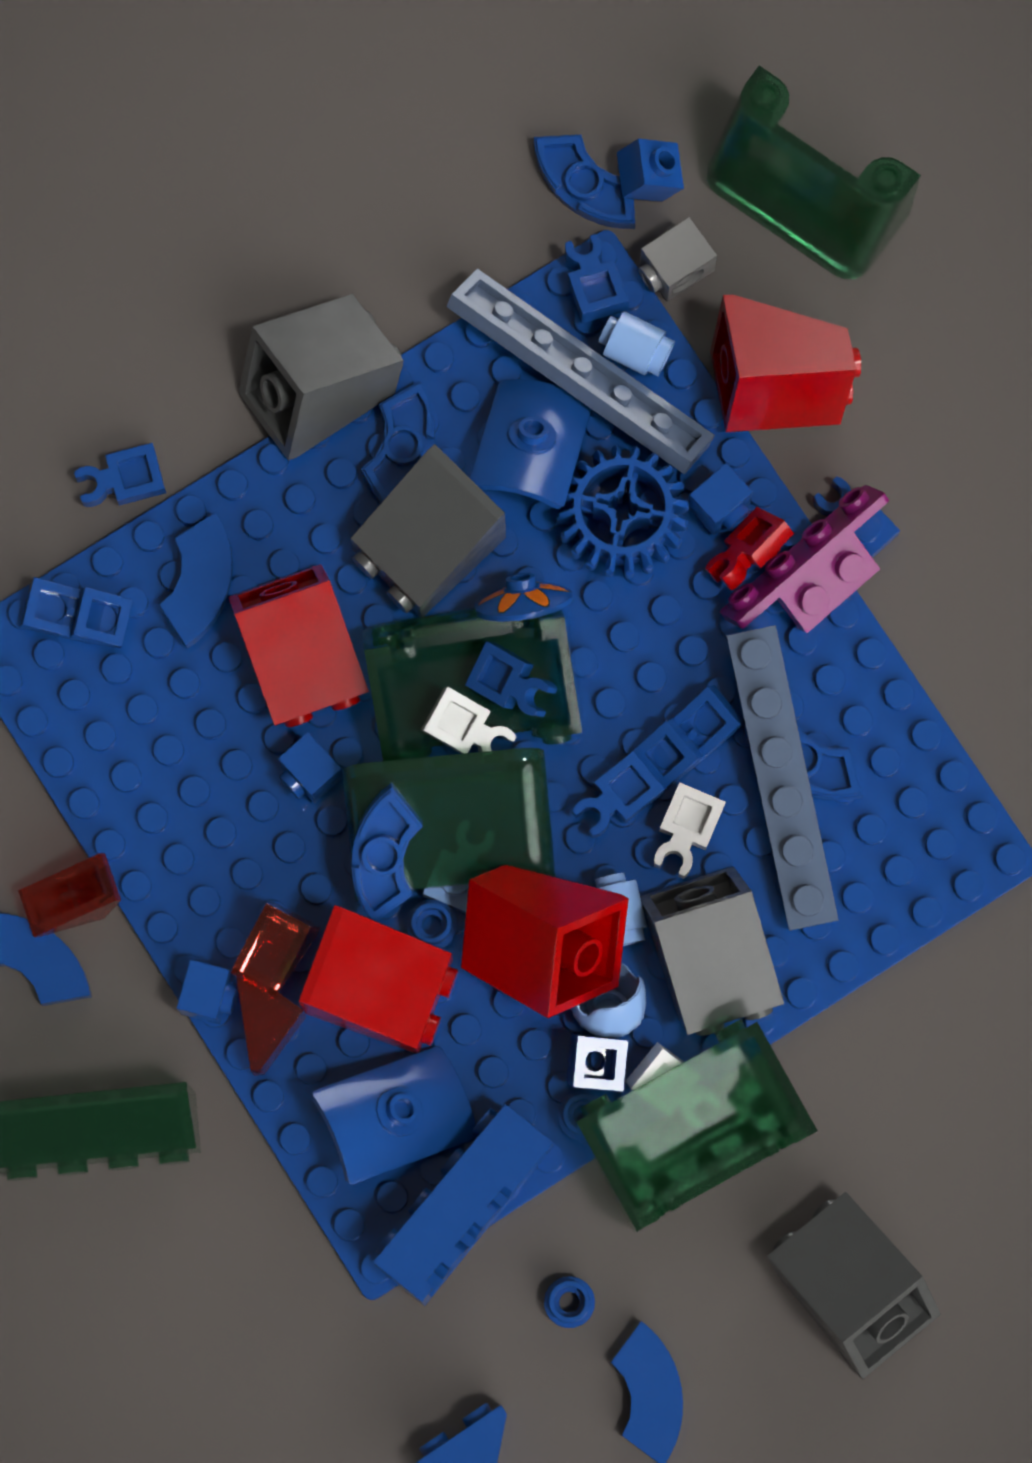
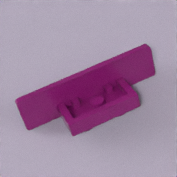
M868 485L854 488L846 493L839 501V507L825 519L818 520L808 526L802 534V539L789 551H784L774 556L767 563L766 571L757 579L736 589L730 595L729 603L720 610L721 615L726 621L742 629L778 600L799 630L808 633L880 570L854 532L889 502L888 497L883 491Z

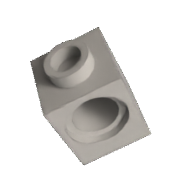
M688 217L641 248V267L638 268V272L649 290L653 293L659 290L668 302L714 272L717 254L690 217Z

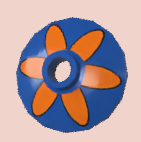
M518 573L505 579L506 587L498 589L482 598L475 605L477 617L484 620L498 622L521 621L556 613L568 607L574 599L572 590L554 583L536 582L535 574Z

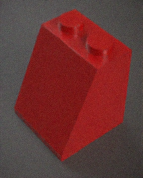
M733 294L723 295L710 354L725 431L740 432L840 425L846 405H851L853 401L854 377H860L861 374L860 351L857 347L852 348L848 328Z
M321 564L228 597L274 726L284 723L285 727L301 725L313 718L312 712L328 706H331L334 711L351 707L360 702L359 695L369 692L331 582Z
M503 865L469 879L462 969L546 1018L557 1015L619 986L629 898L615 892L509 865Z
M334 905L299 1003L307 1015L416 1054L420 1052L423 1043L432 1045L441 1021L440 1016L434 1015L440 995L449 998L459 970L451 967L453 962L452 953Z

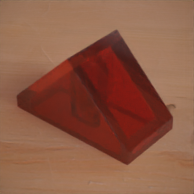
M99 853L18 890L33 937H42L105 919L121 901L105 853Z
M266 903L232 968L231 974L276 997L318 935L321 927L277 903Z
M247 969L235 970L250 1069L254 1076L264 1075L307 1016L303 1009Z

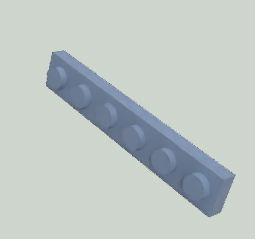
M476 269L451 294L446 306L650 451L656 453L683 474L692 467L710 446L715 436L713 433L479 269Z
M776 625L727 635L789 931L839 921Z

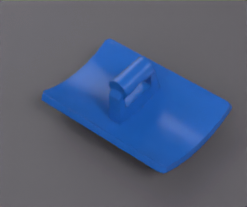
M523 379L500 381L470 479L481 490L517 493L560 509L566 502L591 408L558 385Z
M438 1046L316 1089L312 1093V1101L328 1127L340 1158L345 1180L350 1184H357L477 1137L472 1132L476 1124L464 1087L447 1055Z

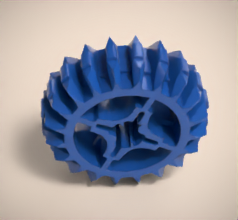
M613 446L610 460H605L603 453L600 450H596L592 454L595 467L592 468L582 460L576 463V470L581 478L572 477L569 488L570 492H568L565 505L563 506L566 509L556 513V523L569 526L561 532V540L563 543L578 541L571 549V555L574 559L581 558L587 552L590 553L586 568L590 571L596 569L599 562L602 561L606 563V577H613L615 565L624 566L626 578H633L634 564L637 563L640 564L646 574H649L653 571L651 556L665 564L670 558V554L665 546L679 549L682 544V539L675 532L686 531L689 521L679 514L689 510V501L676 497L684 492L685 485L682 481L667 483L674 474V468L671 465L664 466L659 471L655 470L659 460V456L656 453H652L648 456L646 462L639 461L640 448L637 446L632 447L630 458H621L620 446ZM621 478L619 487L614 492L609 494L596 493L595 497L587 496L602 482ZM637 481L647 485L657 495L663 511L653 510V504L643 502L637 496L635 491ZM625 493H628L627 520H622L621 529L617 532L618 519L616 518V510H618V504H623ZM581 512L593 514L594 520L603 522L610 531L608 544L599 540L590 532ZM650 526L658 528L646 541L637 545L623 547L626 537L635 530L649 531Z

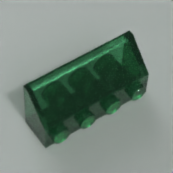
M187 1082L0 1101V1173H7V1181L38 1178L37 1169L57 1168L59 1176L88 1173V1164L108 1162V1170L134 1169L139 1167L138 1159L159 1157V1165L183 1164L190 1162L189 1154L201 1153L196 1092Z

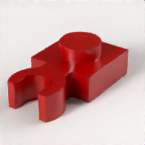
M756 507L724 540L729 549L713 557L705 569L715 582L718 583L722 580L728 589L734 590L744 581L747 570L752 564L761 569L768 560L778 554L781 547L794 532L785 520Z

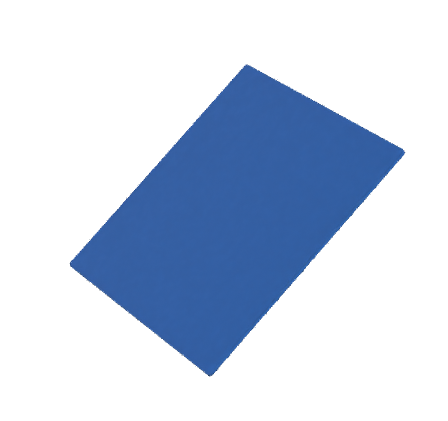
M603 230L596 235L602 243L601 263L614 260L629 299V310L625 312L666 331L665 336L675 341L670 356L659 376L649 372L644 376L603 356L606 346L599 343L602 331L610 316L619 319L623 312L582 323L568 285V273L574 270L566 263L565 254L507 289L715 435L708 449L685 474L673 467L674 474L667 483L682 481L685 485L684 492L676 498L689 500V494L727 463L753 491L751 503L748 506L751 512L756 507H759L785 520L794 532L781 547L778 554L789 551L802 539L803 532L811 525V522L750 432L725 431L716 382L657 295L651 292L645 285L638 272V267L612 231ZM590 239L575 247L574 250L582 255L590 253ZM460 318L401 355L404 360L394 395L422 380L428 392L434 414V444L470 478L499 382L502 380L523 379L557 384L469 322ZM379 404L305 453L291 460H287L270 436L40 577V579L81 590L88 587L133 599L121 648L96 645L21 628L20 624L30 584L0 602L1 719L178 1001L190 960L231 971L233 975L232 984L239 985L232 1014L223 1013L220 1025L192 1017L189 1018L360 1291L369 1300L379 1299L399 1286L373 1263L379 1256L375 1252L377 1247L393 1228L399 1231L412 1215L407 1211L423 1190L428 1188L433 1191L445 1177L440 1170L458 1148L465 1152L476 1140L475 1138L357 1184H350L345 1180L340 1158L328 1127L312 1101V1093L316 1089L415 1054L307 1015L299 1003L334 905L368 918L359 903L354 888L352 848L359 822L366 809L375 797L391 782L421 818L423 827L409 841L403 858L404 873L413 888V895L379 919L378 923L409 935L407 930L409 913L418 903L430 900L423 897L424 889L442 848L454 853L457 852L456 831L463 820L470 821V828L466 834V839L471 844L476 845L483 842L488 829L494 831L493 847L487 854L479 857L477 860L478 863L489 867V871L503 865H509L597 888L595 879L624 873L626 881H637L639 893L642 896L734 866L752 891L784 1000L783 1005L773 1007V1012L763 1018L745 1020L742 1017L724 1023L725 1027L722 1030L710 1035L699 1036L696 1033L687 1035L679 1021L647 925L646 928H643L645 941L623 946L621 964L623 963L628 966L637 978L640 976L643 979L647 1001L644 1019L641 1021V1024L628 1035L621 1037L628 1040L624 1090L612 1091L572 1087L567 1084L571 1033L592 1034L580 1027L573 1016L571 1008L546 1018L462 969L466 914L452 909L457 919V932L451 943L442 949L452 953L453 962L451 967L459 971L449 998L440 995L434 1015L440 1016L441 1021L431 1046L423 1043L420 1052L437 1046L443 1049L464 1087L476 1125L490 1108L498 1113L506 1104L553 1142V1148L490 1226L665 1114L633 1091L626 1083L629 1076L657 1042L695 1069L700 1077L694 1084L708 1086L1032 877V848L857 590L808 633L799 630L778 600L772 603L745 628L741 629L724 619L720 610L729 603L730 595L742 585L752 583L766 571L765 567L770 561L768 560L761 569L752 564L747 570L744 581L734 590L728 589L722 580L718 583L715 582L705 567L713 557L729 549L724 540L736 528L729 531L724 526L718 533L713 535L689 509L687 512L679 514L689 521L686 531L675 532L682 539L680 548L674 549L665 546L670 554L667 563L663 564L654 556H651L653 571L646 574L639 563L634 564L633 578L625 577L624 566L615 565V573L610 578L605 576V562L600 561L597 568L593 571L586 568L590 553L587 552L577 559L572 557L571 549L578 541L571 543L562 542L561 532L569 526L557 524L556 513L566 508L556 509L544 502L517 493L482 490L505 512L506 538L422 619L412 609L407 614L404 613L386 594L390 587L378 575L370 579L352 560L356 553L352 549L350 538L380 505L361 473V468L376 456L384 440L385 423ZM591 409L577 462L582 460L593 468L595 467L592 459L593 452L600 450L605 460H610L612 447L615 445L621 448V458H630L632 447H639V461L646 462L648 456L653 453ZM659 457L655 470L659 471L664 466L670 464ZM575 466V470H574L573 476H576V477H578V478H581V477L578 475L577 470H576V466ZM621 478L602 482L587 496L595 497L596 493L609 494L614 492L619 487ZM637 481L635 489L637 496L643 502L653 504V510L663 511L657 495L647 485ZM625 493L623 504H618V510H616V518L618 519L617 532L621 529L622 520H627L628 493ZM217 512L226 530L232 550L233 573L226 604L214 625L198 642L187 649L159 604L174 591L181 575V553L175 537ZM581 512L590 532L599 540L608 544L610 536L608 527L603 522L594 520L593 514ZM650 526L649 531L635 530L626 537L623 547L637 545L646 541L658 528ZM321 564L331 582L369 692L359 695L360 702L351 707L334 711L331 706L314 711L312 712L313 718L301 725L285 727L284 723L274 726L228 597ZM518 573L535 574L536 582L554 583L572 590L574 599L568 607L556 613L521 621L498 622L484 620L477 617L475 605L482 598L498 589L506 587L505 579ZM776 625L798 727L813 741L831 748L851 747L863 792L862 798L836 801L813 797L839 921L789 931L751 748L745 738L742 727L626 824L615 813L610 817L609 826L604 834L597 838H591L589 830L599 823V815L592 810L585 811L578 818H575L572 814L573 808L582 799L598 798L601 795L594 786V782L635 750L666 720L673 719L708 686L715 685L744 720L727 635ZM486 641L495 642L534 664L528 678L546 679L556 685L558 689L555 694L546 693L540 689L535 693L534 702L537 707L546 711L544 717L530 716L523 713L518 707L517 701L513 709L503 708L465 686ZM444 687L455 690L491 711L484 723L486 726H503L514 732L516 735L514 742L504 740L500 736L494 737L491 741L492 752L504 759L502 764L486 762L480 756L478 747L474 744L467 755H462L420 731ZM307 732L342 768L344 778L315 804L306 794L300 799L296 798L279 778L285 771L281 768L278 758ZM679 782L726 802L706 851L696 846H691L690 851L693 863L689 874L684 879L678 877L683 862L676 854L667 855L660 869L654 867L656 851L662 844L669 842L672 836L659 830ZM429 917L424 921L422 928L428 934H436L441 930L442 922L436 917ZM598 1051L589 1053L586 1057L587 1068L595 1070L600 1067L602 1063L601 1054ZM589 1090L595 1092L602 1097L608 1107L609 1120L606 1129L593 1140H574L568 1137L559 1125L558 1110L560 1104L567 1095L574 1091ZM580 1107L575 1110L573 1117L577 1124L588 1125L593 1120V1113L587 1107Z

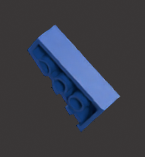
M506 1104L498 1113L492 1108L485 1113L472 1130L478 1136L465 1152L458 1148L440 1170L445 1177L433 1191L428 1188L423 1190L407 1211L412 1215L399 1231L393 1228L375 1250L379 1255L373 1261L376 1267L424 1306L427 1305L553 1148V1142Z

